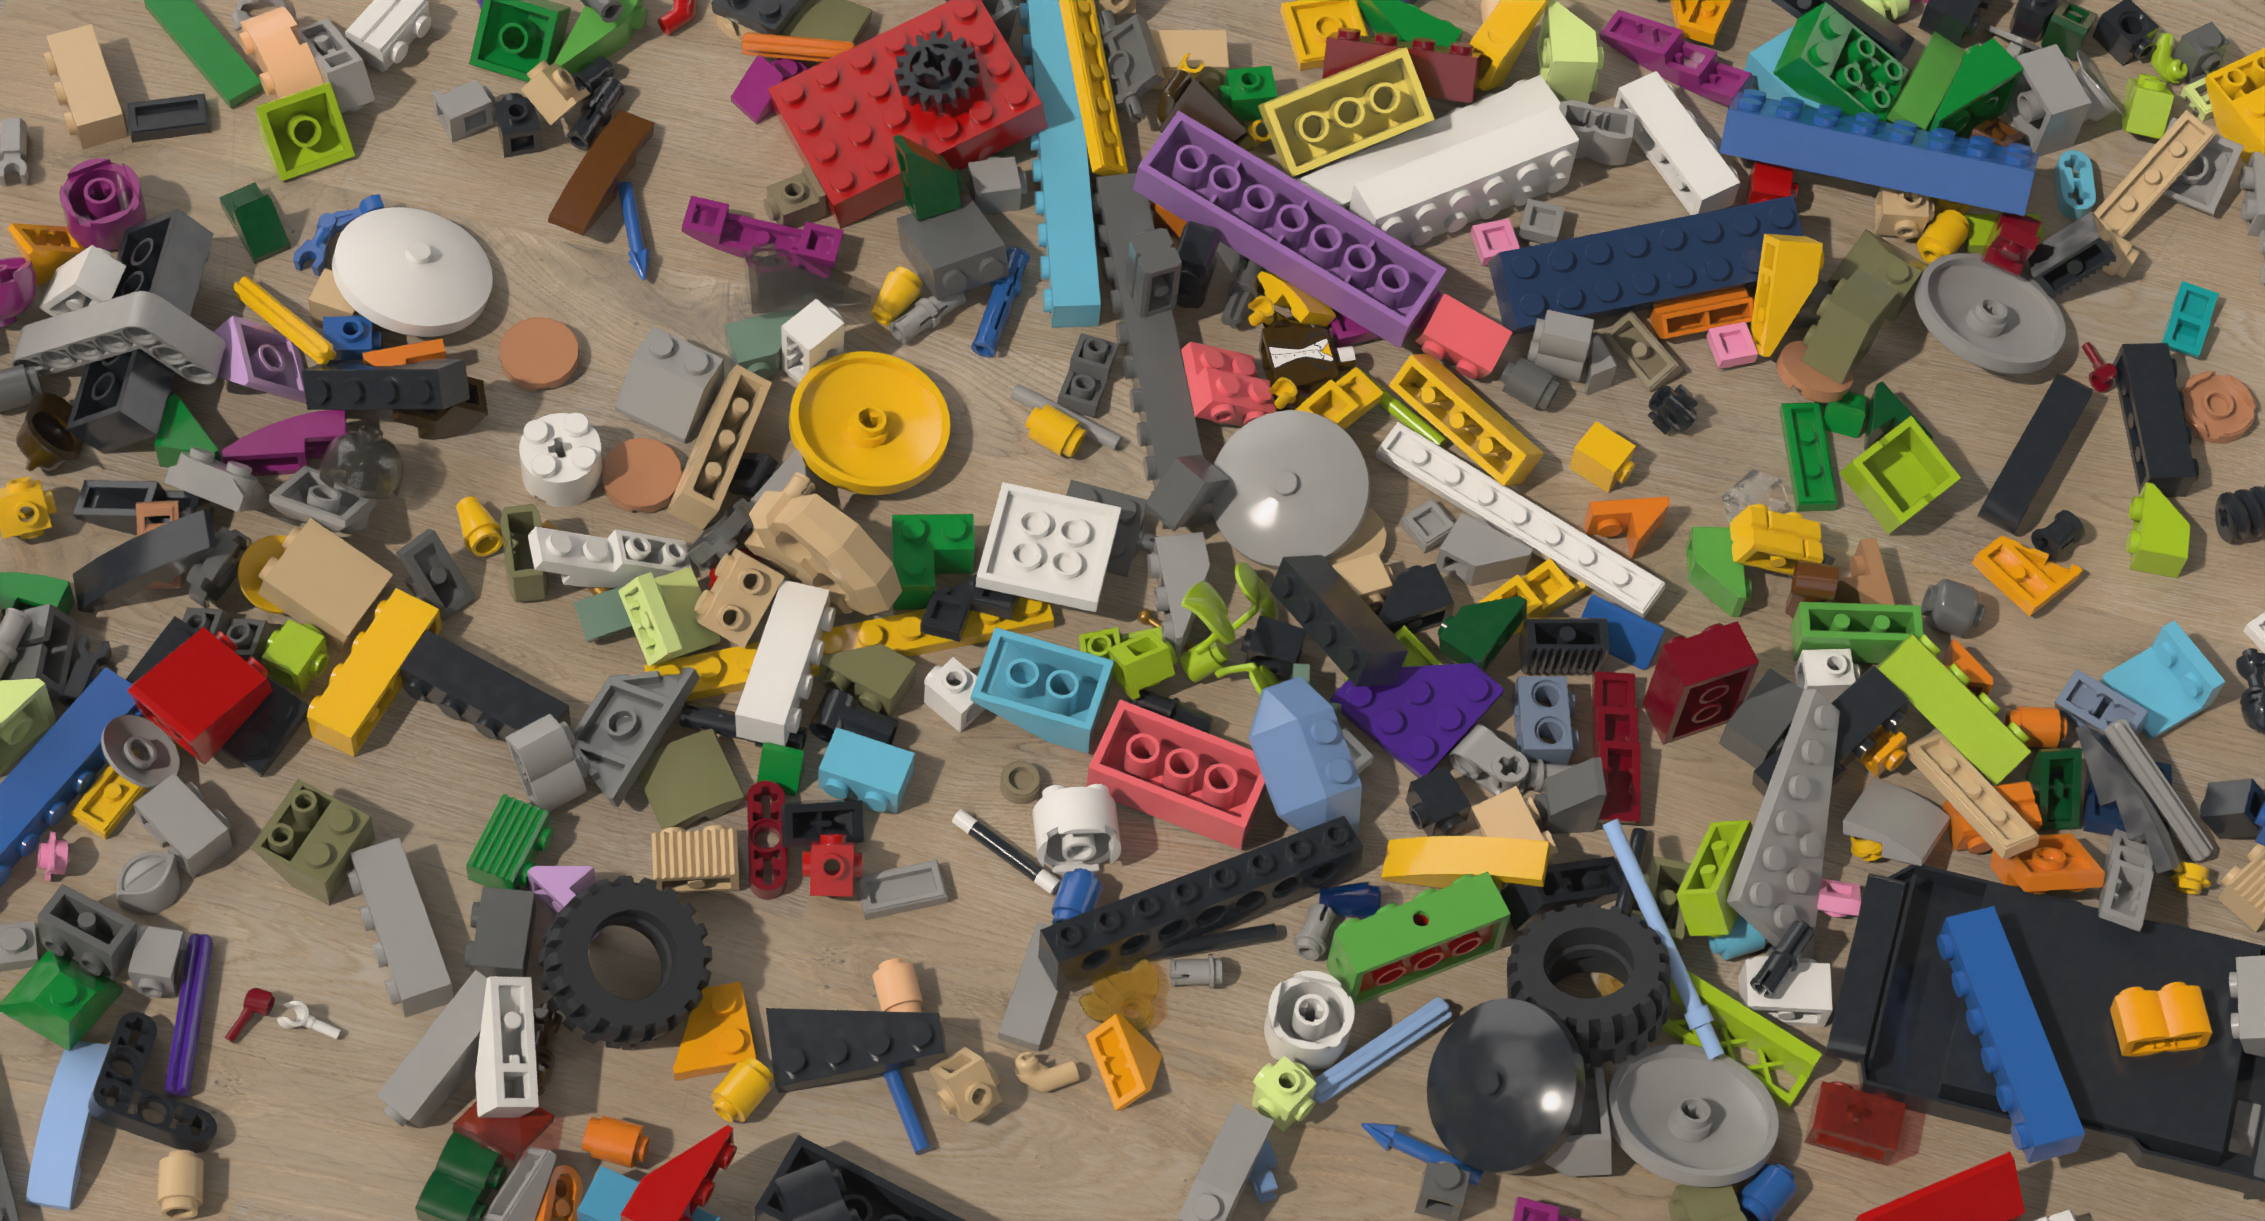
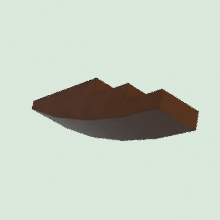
M620 109L603 129L578 165L549 214L548 222L584 236L617 198L619 184L635 167L637 153L653 136L655 123Z

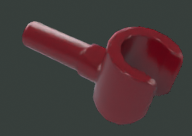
M2090 342L2084 343L2082 349L2094 368V371L2089 373V382L2095 391L2101 393L2114 385L2113 378L2116 376V368L2111 363L2104 364Z
M260 988L250 989L246 993L243 1004L244 1009L240 1013L241 1015L224 1038L234 1043L249 1021H251L254 1013L268 1016L275 1003V997L272 996V993Z

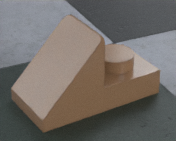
M1877 539L1860 540L1854 556L1850 558L1852 577H1843L1838 580L1834 600L1838 603L1895 605Z

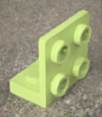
M685 568L656 578L653 577L652 572L637 576L618 591L649 667L715 646L721 641L719 634L694 620L697 612L694 611L695 605L702 592L691 568Z

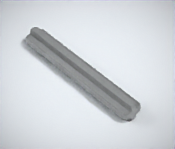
M2122 718L2109 724L2104 730L2105 735L2136 780L2146 791L2150 800L2189 857L2195 862L2208 857L2213 851V846L2129 724Z

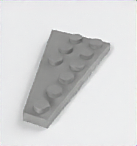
M1818 689L1803 690L1726 900L1737 913L1773 946L1778 945L1791 924L1796 920H1803L1816 930L1817 903L1821 885L1840 711ZM1815 936L1799 959H1812Z

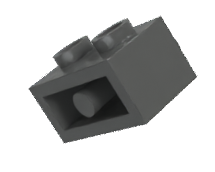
M64 884L58 888L37 915L40 940L44 947L58 956L65 954L78 961L82 968L93 975L99 976L102 974L115 980L132 957L137 939L136 922Z

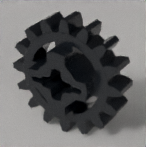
M931 31L930 39L924 40L922 36L917 35L916 46L913 47L909 44L903 46L906 56L896 57L898 69L894 70L901 96L907 95L911 106L921 101L923 111L927 112L931 105H937L940 113L944 111V104L950 103L954 108L959 107L957 98L960 96L965 99L971 98L969 87H978L977 74L980 73V67L974 48H967L964 37L954 42L950 31H947L943 38H938L936 31Z

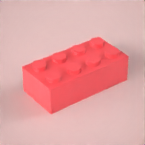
M1119 700L1089 765L1086 787L1092 784L1105 785L1109 789V795L1115 802L1241 850L1267 791L1253 750L1123 700Z

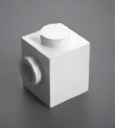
M1850 649L1802 650L1794 669L1798 687L1803 690L1818 689L1831 703L1860 678L1858 664H1853Z
M954 657L943 667L941 665L934 667L924 680V703L960 733L985 710L982 706L970 701L977 676Z

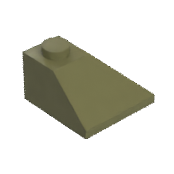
M1865 229L1830 277L1828 283L1835 289L1842 277L1848 280L1859 268L1898 290L1899 292L1885 318L1894 323L1915 294L1916 285L1928 264Z

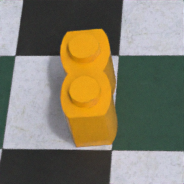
M2173 982L2162 987L2160 991L2144 990L2142 987H2131L2115 996L2110 1008L2122 1056L2135 1057L2151 1055L2162 1051L2176 1052L2198 1049L2207 1046L2212 1035L2200 986L2186 985L2184 982Z

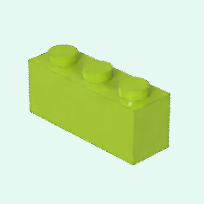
M1751 820L1710 823L1676 894L1689 936L1719 937L1730 934L1739 913L1726 900L1753 829Z

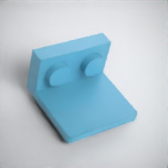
M2175 620L2161 628L2150 648L2105 673L2101 679L2105 686L2148 710V722L2142 732L2149 740L2155 739L2212 705L2226 682Z

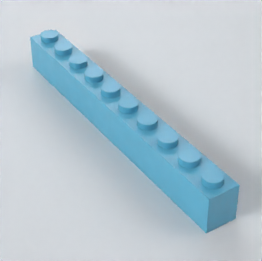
M1026 0V3H1019L1020 26H1027V34H1022L1021 38L1022 57H1029L1030 65H1024V73L1043 103L1048 127L1029 136L1030 151H1037L1038 159H1032L1033 183L1040 182V191H1035L1034 195L1035 214H1042L1043 223L1037 224L1038 247H1045L1046 256H1040L1041 280L1048 279V289H1043L1042 294L1043 312L1051 313L1052 328L1099 326L1101 301L1087 145L1059 0Z

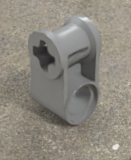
M1474 725L1448 755V759L1456 771L1466 778L1472 779L1494 796L1515 786L1518 787L1521 795L1525 790V778L1529 770L1527 758L1482 725Z

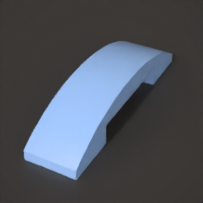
M79 1041L71 1051L64 1050L48 1093L35 1143L26 1194V1203L28 1205L71 1211L82 1171L79 1162L92 1117L88 1109V1103L109 1045Z

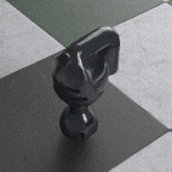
M2255 648L2244 650L2242 656L2236 660V669L2239 675L2248 681L2249 686L2241 695L2240 705L2246 725L2259 733L2265 734V654L2259 653Z

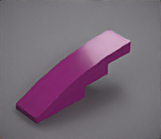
M1617 10L1599 33L1600 40L1651 72L1657 71L1665 80L1726 106H1730L1737 92L1744 93V90L1749 89L1753 84L1752 73L1719 63L1717 51L1684 41L1683 30Z

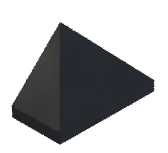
M803 800L782 804V847L811 846L812 841H820V834L846 835V842H864L863 800Z

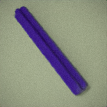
M195 933L188 940L165 1084L167 1094L173 1097H187L191 1091L213 949L212 938L207 934Z

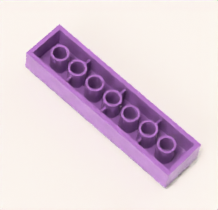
M1179 110L1138 166L1133 186L1134 191L1186 222L1192 221L1217 228L1221 243L1398 348L1402 347L1438 293L1447 271L1446 268Z

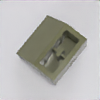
M297 779L251 847L258 856L292 887L330 906L348 879L346 871L353 869L350 853L370 847L375 840L370 815Z

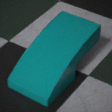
M2182 281L2179 285L2161 343H2168L2169 349L2198 359L2219 293Z

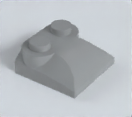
M2172 117L2166 132L2178 119ZM2215 135L2214 139L2163 196L2213 216L2244 146Z
M192 446L190 452L181 451L177 465L169 467L164 482L236 512L265 509L270 504L266 491L258 479L251 475V467L234 461H228V464L222 463L214 459L215 453L200 447Z
M304 466L270 494L269 503L280 513L305 523L312 518L331 532L354 534L358 530L367 527L370 511L377 506L379 491Z

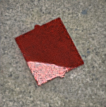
M476 1101L453 1123L452 1130L478 1142L479 1147L482 1149L489 1148L515 1161L554 1122L555 1115L538 1107L520 1118H478Z

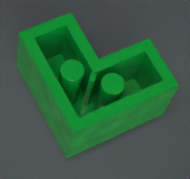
M973 514L892 515L891 560L902 588L901 594L893 603V610L926 609L932 592L935 591V574L973 573L975 552Z

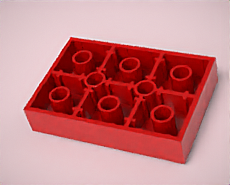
M950 0L768 88L775 114L805 167L810 166L826 194V204L840 229L904 198L893 136L900 134L943 156L952 169L957 168L960 171L968 167L969 162L980 161L1048 128L1043 103L981 0ZM931 31H936L938 38H943L946 32L950 31L954 42L964 37L967 48H974L980 67V73L977 74L979 85L978 87H969L970 99H965L961 96L957 98L959 107L954 108L950 103L944 104V111L939 113L937 105H931L930 109L925 112L922 109L921 101L911 106L907 95L901 96L894 70L898 69L896 57L906 56L903 47L905 44L912 45L913 47L917 45V35L922 36L924 40L930 39Z

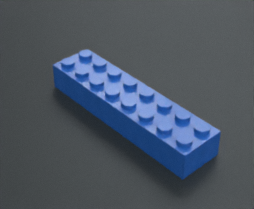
M1745 89L1744 93L1737 92L1728 108L1719 153L2025 216L2039 153L2032 152V148L2027 145L2011 143L2009 147L1993 144V139L1984 136L1974 135L1971 136V139L1956 137L1954 131L1945 128H1933L1931 132L1917 129L1918 125L1916 123L1906 120H1895L1894 124L1879 121L1880 117L1872 113L1858 112L1857 116L1841 113V108L1833 105L1822 104L1819 105V108L1804 106V101L1793 97H1782L1781 101L1766 98L1767 94L1765 92L1754 89Z

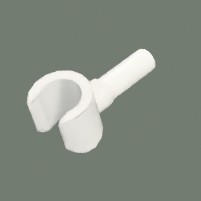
M300 1001L284 1004V1006L295 1010L297 1015L295 1022L286 1017L277 1018V1022L283 1028L292 1029L302 1025L334 1039H337L341 1029L309 1015L307 1006Z

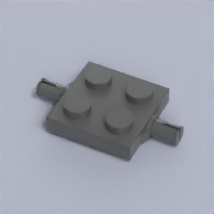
M1111 10L1101 11L1102 14L1098 13L1097 18L1102 29L1101 38L1116 113L1118 114L1127 108L1130 122L1139 123L1142 122L1141 119L1144 120L1146 118L1140 101L1141 97L1165 80L1164 73L1146 18L1135 14L1124 23L1116 25L1113 12Z
M1074 480L1070 481L1066 496L1121 507L1120 519L1106 572L1127 577L1132 559L1139 552L1140 548L1154 552L1155 537H1159L1144 533V518L1147 512L1145 502L1147 499Z

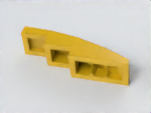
M1549 558L1521 578L1517 574L1478 603L1521 596L1527 600L1526 618H1545L1582 595L1590 587L1559 569L1552 559ZM1524 621L1521 623V625L1518 627V629L1515 631L1513 635L1521 631L1524 625Z
M1430 836L1391 839L1388 842L1381 879L1388 882L1446 888L1463 875L1474 874V876L1488 871L1496 887L1504 889L1505 882L1544 887L1551 848L1548 841L1505 837Z

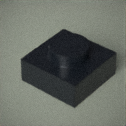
M743 452L728 491L735 495L755 496L770 479L778 462L770 454Z

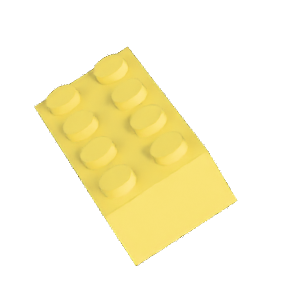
M1407 47L1398 48L1258 105L1282 169L1290 177L1297 176L1435 120Z

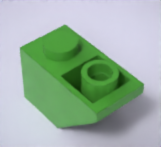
M1693 526L1686 544L1688 581L1730 617H1739L1744 603L1751 600L1752 584L1751 579L1745 578L1744 567H1747V565L1733 562V541H1731L1730 527Z

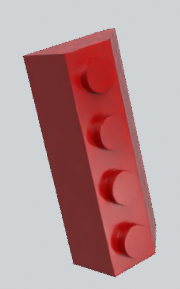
M2007 1152L1858 1215L1855 1221H2020L2025 1214V1208L2015 1159L2011 1152Z

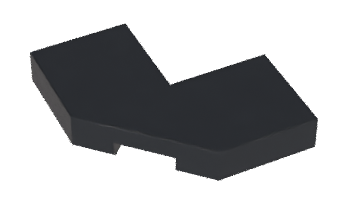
M977 574L969 577V581L953 588L946 586L932 592L920 623V632L960 642L971 611L1011 620L1020 596L975 587Z

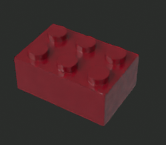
M1738 621L1724 626L1722 623L1713 624L1704 629L1700 634L1688 638L1677 636L1663 645L1643 701V706L1663 745L1727 724L1743 704L1759 661Z

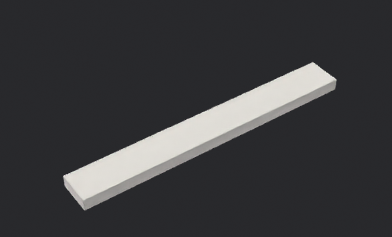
M1397 422L1375 451L1376 458L1473 517L1484 520L1497 531L1507 536H1515L1521 539L1527 546L1533 548V553L1546 561L1551 558L1557 567L1643 619L1665 589V582L1506 486H1502L1496 480Z

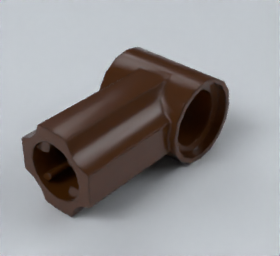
M1797 560L1792 577L1791 592L1786 602V614L1793 619L1800 602H1833L1838 584L1839 567Z

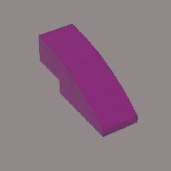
M345 410L316 411L267 425L222 450L223 463L228 464V461L238 462L251 467V475L267 476L295 474L302 467H309L308 459L349 457V432Z

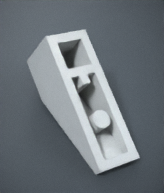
M490 976L487 978L475 1073L478 1118H520L539 1107L531 977Z

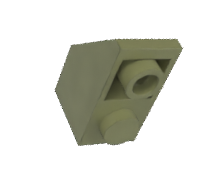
M876 644L824 655L819 664V681L823 683L826 689H838L850 694L864 708L892 717L915 684L916 662L883 644Z

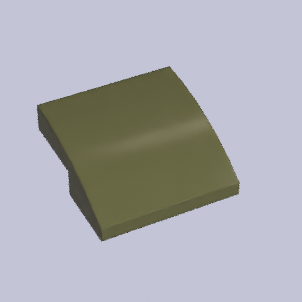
M808 0L781 35L850 41L856 45V40L871 21L872 9L848 0Z
M713 729L686 736L654 750L638 776L662 830L669 827L683 829L704 816L713 820L747 800Z

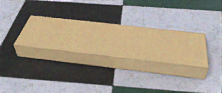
M2186 110L2094 212L2096 217L2106 229L2125 238L2214 139L2216 133Z
M1942 733L1908 745L1906 753L1909 760L2003 860L2038 846L2040 837L2038 833Z

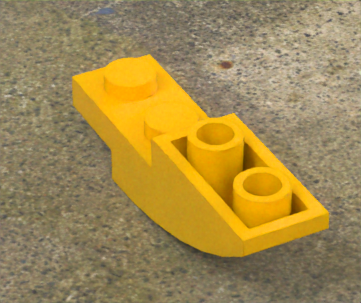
M1355 367L1336 383L1332 379L1295 410L1318 414L1333 421L1345 430L1381 402L1384 392Z

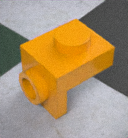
M1886 731L1875 740L1877 746L1866 758L1861 761L1857 757L1855 759L1877 778L1886 769L1890 772L1895 770L1907 756L1905 752L1907 736L1900 731L1895 735L1894 733L1889 734Z

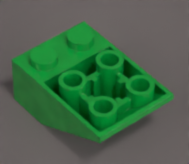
M1824 2L1797 19L1773 74L1804 98L1820 104L1839 107L1843 113L1857 116L1858 112L1872 113L1880 117L1879 121L1886 122L1887 116L1894 105L1909 70L1832 6Z

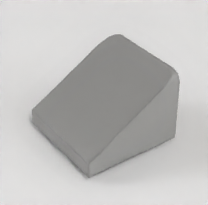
M1598 335L1593 337L1587 356L1586 395L1611 387L1617 367L1615 360Z

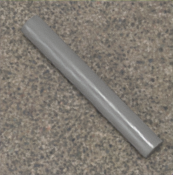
M1019 384L1014 387L1011 393L1013 400L1031 409H1034L1036 406L1042 409L1047 403L1079 421L1081 423L1080 427L1087 430V437L1114 451L1117 450L1122 441V436Z

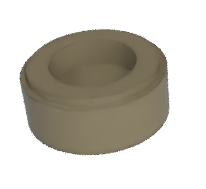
M1014 761L1003 769L1000 776V790L1008 801L1015 804H1027L1035 800L1040 794L1042 776L1034 764L1027 761Z

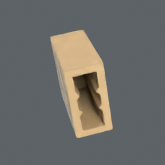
M310 518L302 529L295 526L282 544L287 550L280 559L277 560L272 556L258 576L263 580L258 594L301 624L307 623L321 631L326 641L341 650L383 594L393 574Z

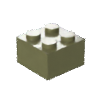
M1859 268L1848 280L1842 277L1833 290L1832 295L1827 294L1818 308L1816 314L1821 318L1817 325L1813 324L1802 342L1807 349L1801 362L1842 384L1869 352L1899 291Z

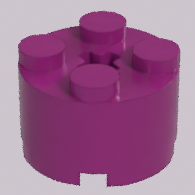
M106 158L84 161L70 170L67 174L68 179L63 187L61 185L59 194L67 228L73 238L86 249L91 245L104 250L120 248L125 229L146 221V209L139 179L136 173L123 163V166L111 163L110 159Z

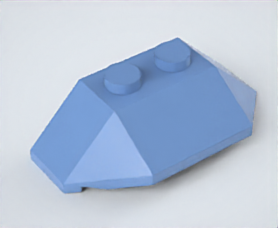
M1302 677L1263 689L1248 739L1277 816L1299 832L1345 816L1354 832L1358 833L1362 784L1333 707Z

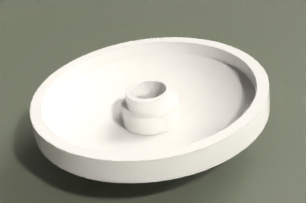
M382 208L357 217L340 234L332 259L335 283L349 305L371 322L405 335L421 337L442 336L469 326L485 309L492 289V268L486 253L479 243L468 232L452 221L434 213L414 208Z

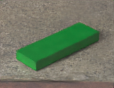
M1782 403L1779 412L1796 512L1835 511L1838 501L1821 403Z

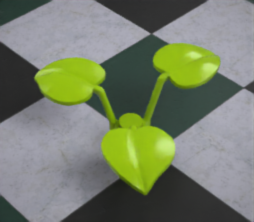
M1241 561L1235 566V577L1240 589L1252 603L1250 609L1231 624V621L1228 619L1227 607L1213 586L1206 581H1200L1193 585L1184 596L1181 606L1196 614L1213 633L1203 642L1180 655V663L1186 675L1195 683L1213 673L1220 679L1227 674L1249 672L1253 686L1258 694L1261 695L1263 689L1281 683L1266 665L1257 667L1255 663H1245L1225 667V661L1230 658L1225 644L1229 645L1235 640V631L1256 615L1258 611L1262 616L1277 620L1279 617L1278 603L1270 588L1246 562Z

